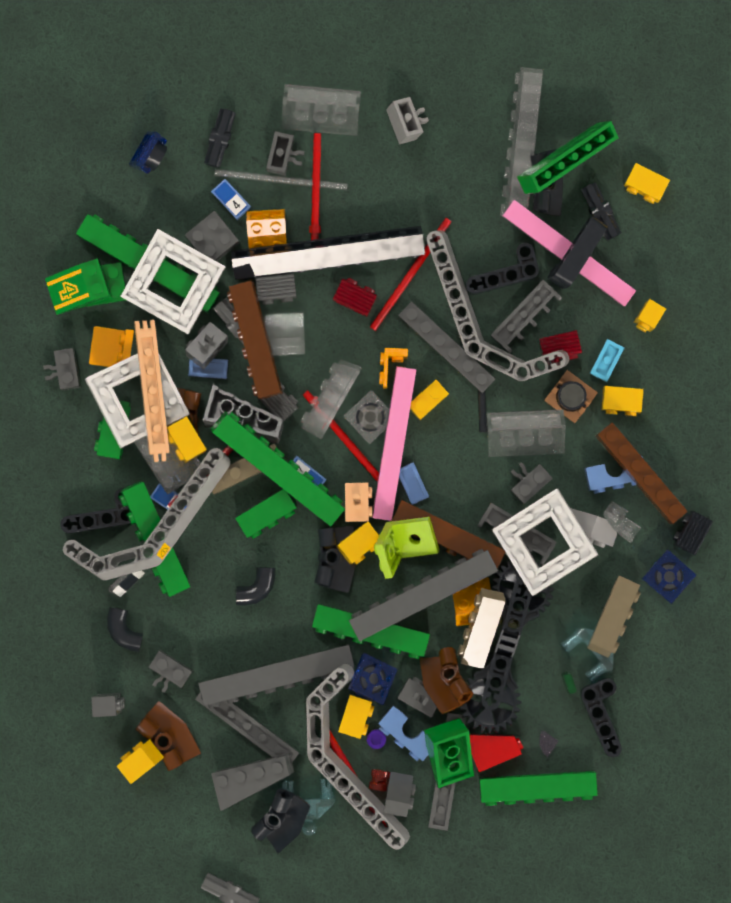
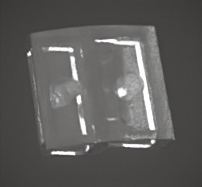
M303 313L265 315V327L273 355L305 354Z
M612 501L603 514L612 528L625 540L632 543L641 527L625 518L628 510Z

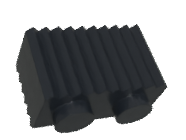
M691 511L690 514L686 513L683 517L682 523L684 525L681 531L677 530L674 534L673 540L675 542L673 545L696 556L713 521L695 511Z

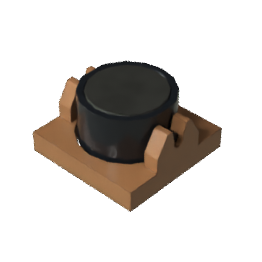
M567 370L544 401L575 424L598 392Z

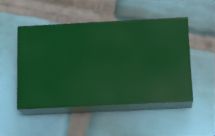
M569 672L562 673L561 677L567 693H575L577 689L572 675Z

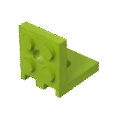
M430 517L385 523L374 545L375 554L378 555L380 560V570L384 573L385 579L393 578L402 558L438 554L439 546ZM411 535H418L420 540L412 539Z

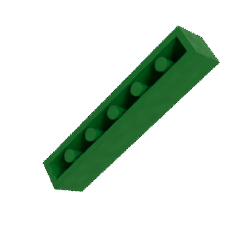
M612 121L596 123L517 176L524 193H539L617 140L619 137Z
M140 481L120 490L121 496H119L123 507L127 506L129 513L127 517L130 523L136 526L137 531H135V535L138 541H142L144 544L160 522V518L144 482ZM172 547L162 563L151 568L154 576H158L161 582L158 586L162 594L166 593L169 597L190 588Z
M320 604L317 606L312 627L316 628L315 632L326 634L327 631L333 632L334 637L345 639V636L352 637L353 642L360 644L367 641L371 643V647L382 649L383 646L389 647L390 652L401 654V651L408 652V657L416 659L425 655L430 636L428 633L393 624L359 641L349 622L352 619L351 615L354 613Z
M595 771L479 778L481 803H485V806L497 805V802L503 801L505 805L516 804V801L524 800V803H535L536 799H543V802H554V798H562V801H573L574 797H581V800H592L593 796H598Z

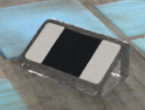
M141 570L120 576L108 590L120 599L146 574V571Z

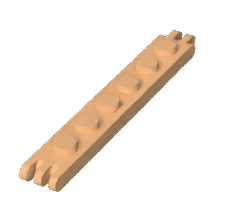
M150 320V328L147 326V321H142L141 329L139 321H135L149 455H153L154 462L159 461L158 454H161V461H166V453H169L155 321Z

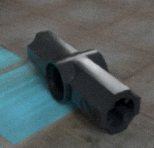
M220 108L215 128H212L209 137V147L204 164L220 168L225 150L229 146L228 141L231 139V130L236 116L235 112Z
M596 182L581 189L580 191L589 206L590 214H593L594 217L608 226L604 233L606 241L620 235L622 232L613 217L612 208L608 201L604 200Z

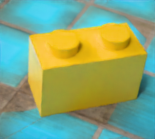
M635 163L624 186L627 187L626 190L634 195L639 193L644 196V200L654 204V202L658 203L670 180Z
M649 299L634 321L637 324L636 327L645 333L646 331L651 332L658 324L666 308Z
M435 380L411 401L410 410L421 420L445 399L449 393Z
M604 386L601 410H606V414L617 415V411L625 412V416H636L637 413L642 412L643 389Z
M187 416L167 427L168 442L175 445L177 449L175 453L180 461L183 460L186 464L206 452L207 449Z
M365 522L336 545V547L349 564L354 562L358 564L365 558L364 554L367 551H374V545L379 535L369 522Z
M350 694L338 732L361 739V735L365 736L369 726L365 724L367 717L372 716L375 707L371 705L372 701Z
M150 739L144 744L142 742L138 743L132 748L134 750L132 754L128 751L120 758L122 762L117 765V768L130 784L164 758Z

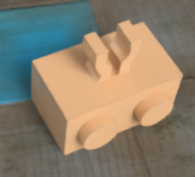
M345 483V522H369V518H372V506H368V498H372V487H368V483Z

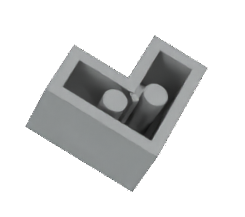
M570 508L592 544L602 548L605 545L613 547L619 524Z

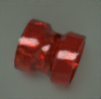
M372 769V781L369 782L368 788L386 792L388 789L387 779L390 777V772Z

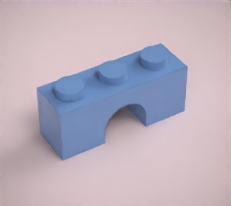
M605 464L584 468L589 491L594 490V494L605 492V488L610 486L615 490L624 488L625 483L631 482L632 486L636 485L624 469L620 476L612 477L606 472Z
M393 705L378 722L381 726L379 729L385 735L391 734L395 737L394 742L402 749L404 746L410 750L408 754L416 761L419 759L424 761L428 756L424 730L413 738L404 735L402 727L408 717Z

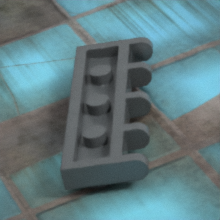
M542 280L490 336L508 353H511L512 349L507 345L515 337L522 341L524 337L520 334V331L528 323L536 327L537 323L533 318L541 309L549 313L551 310L546 304L553 297L559 301L562 297Z
M490 503L477 526L481 528L485 521L496 528L513 517V515ZM534 528L520 536L530 553L533 550L543 556L540 561L542 565H544L557 543Z

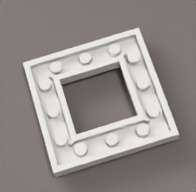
M157 229L121 297L189 334L222 275L225 266ZM166 256L199 274L181 307L148 290Z
M138 354L85 379L120 448L147 436L145 414L129 421L113 390V387L140 375ZM159 355L166 426L188 416L189 412Z
M555 489L492 529L532 596L598 555L559 489ZM552 517L570 549L539 568L520 536L547 518Z

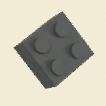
M215 211L185 234V237L198 252L216 262L240 243Z

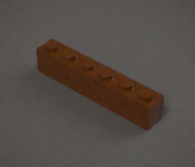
M247 281L229 286L230 292H227L230 304L233 303L235 310L232 311L234 321H238L240 329H237L240 341L243 340L245 346L242 348L244 358H248L250 366H247L249 377H253L254 385H252L254 396H258L259 399H265L283 394L254 282Z
M613 422L595 435L669 524H674L688 512Z
M403 500L401 501L392 521L430 517L438 546L446 547L447 553L454 556L458 553L468 560L473 557L472 553L483 549V551L488 550L498 568L505 550Z

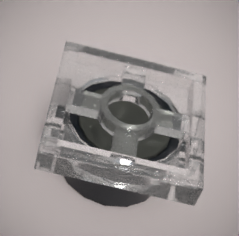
M371 390L343 417L370 444L386 430L389 408Z

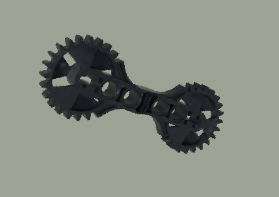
M509 561L506 563L507 568L502 565L500 567L501 572L497 571L495 574L498 578H494L492 581L496 585L492 586L491 590L504 593L505 605L501 614V631L490 664L485 669L473 674L474 681L470 678L467 680L473 694L481 696L480 701L470 699L459 708V711H465L462 718H469L467 725L473 722V729L479 726L482 733L487 728L488 734L491 733L493 728L496 733L499 732V727L506 730V724L511 726L513 724L511 719H517V715L514 712H520L521 709L516 706L520 705L522 701L516 700L521 694L514 692L518 689V685L511 675L512 659L525 624L540 616L539 611L544 613L546 611L544 606H550V602L547 600H552L554 597L549 594L554 591V588L549 586L541 591L546 594L545 598L532 596L522 578H519L516 568ZM502 580L512 582L515 584L512 589H509L507 587L500 585V581ZM521 586H524V587H525V588H524L525 592H524V594L522 595V597H519V595H520V593H521V588H520V587H521ZM513 604H520L522 611H516L513 608ZM508 622H515L517 629H510ZM495 662H503L505 669H498ZM493 679L498 680L500 687H492L490 681ZM492 693L494 694L492 697L493 704L489 706L487 700ZM500 702L513 706L512 711L498 708ZM482 709V712L474 719L472 716ZM493 714L497 725H494Z

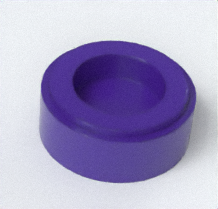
M372 730L367 735V743L373 749H380L386 743V736L381 730Z

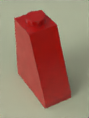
M469 734L471 754L479 772L522 754L520 751L523 749L522 743L519 738L515 739L514 735Z

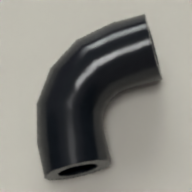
M257 567L256 580L252 585L237 586L236 605L257 604L265 599L273 589L276 568Z
M109 607L107 628L111 638L120 647L140 652L143 633L131 631L127 627L128 610Z

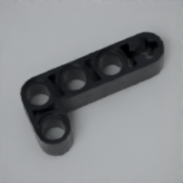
M591 215L560 263L556 264L550 271L547 279L562 289L570 287L608 226Z
M522 243L517 247V265L470 277L466 283L467 292L471 295H478L534 279L538 275L539 267L533 247L529 243ZM521 248H527L530 252V255L528 257H522L520 255L519 250ZM525 267H533L535 270L534 275H527ZM513 271L516 274V279L513 281L508 280L506 273ZM490 276L496 277L498 284L495 286L490 285L488 278ZM481 278H484L486 288H483V285L478 286L477 290L469 287L472 281H475V284L482 283Z
M120 488L115 492L116 508L66 516L60 522L61 529L66 533H77L131 524L130 521H125L122 518L123 512L128 510L127 506L123 507L119 499L120 490L124 488ZM107 513L113 516L110 524H106L103 521V517ZM91 516L94 520L91 527H87L84 523L85 518ZM70 519L71 522H79L81 529H79V525H75L70 530L65 524Z
M603 678L584 686L580 691V697L603 751L609 757H617L620 755L622 747L602 702V699L613 695L617 687L613 680ZM610 682L612 689L609 692H604L602 690L603 683ZM588 689L594 691V697L590 700H587L584 696L585 691ZM595 707H600L602 710L601 716L593 717L592 710ZM608 725L610 730L607 735L600 734L601 726ZM612 736L614 738L610 739L611 743L614 746L617 745V747L614 748V753H612L610 750H607L610 748L608 741L603 742V740L609 739Z

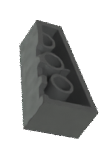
M215 385L212 386L203 418L205 427L211 428L225 411L229 414L233 412L241 419L239 422L244 426L246 424L250 425L256 431L254 434L259 438L263 436L269 442L279 444L284 427L283 419L261 408L259 409L251 405V403L219 389Z
M290 753L211 773L220 811L292 774L294 769Z

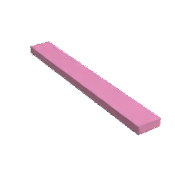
M515 200L512 201L502 215L561 260L572 242ZM592 257L588 258L579 272L623 306H626L636 292L635 289Z
M396 366L372 518L392 521L416 369Z

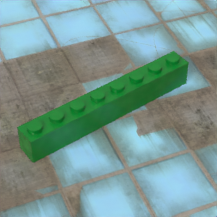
M87 214L76 235L135 270L148 245L143 243L141 246L135 243L137 239L131 235L126 234L124 236L119 233L120 229L112 224L107 226L102 223L104 220L99 216ZM165 257L153 281L185 299L198 275L193 272L189 275L184 272L186 268L178 263L172 265L168 262L169 258ZM216 286L202 309L208 314L220 296Z
M225 411L211 427L212 433L331 527L345 510L342 504L344 501L336 494L334 496L328 493L329 489L322 483L319 485L313 481L315 478L310 473L300 471L298 469L300 466L295 461L285 459V454L276 447L274 450L270 447V442L265 437L261 436L259 438L255 435L256 431L250 425L246 424L244 426L240 423L241 419L235 413L231 412L229 414Z

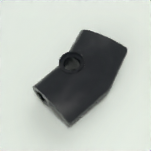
M557 149L530 155L531 166H534ZM563 177L539 193H534L533 211L561 216Z
M353 526L318 529L320 553L318 555L319 565L314 584L345 593L349 592L356 563L349 564L336 545L354 532ZM328 553L332 556L331 562L327 559Z
M278 789L269 812L251 828V832L260 841L267 837L276 852L280 853L300 834L310 810V805L296 794L286 789Z

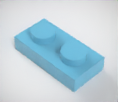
M607 339L590 374L607 382L624 347Z

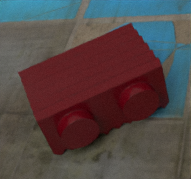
M347 278V280L342 279L333 297V301L368 317L377 298V295L374 294L375 290L367 286L363 289L357 286L358 282L351 278Z
M577 330L538 340L542 356L563 350L568 353L569 360L579 358L578 354L582 353ZM557 357L556 359L550 360L551 364L555 362H560L559 359H561L562 357Z

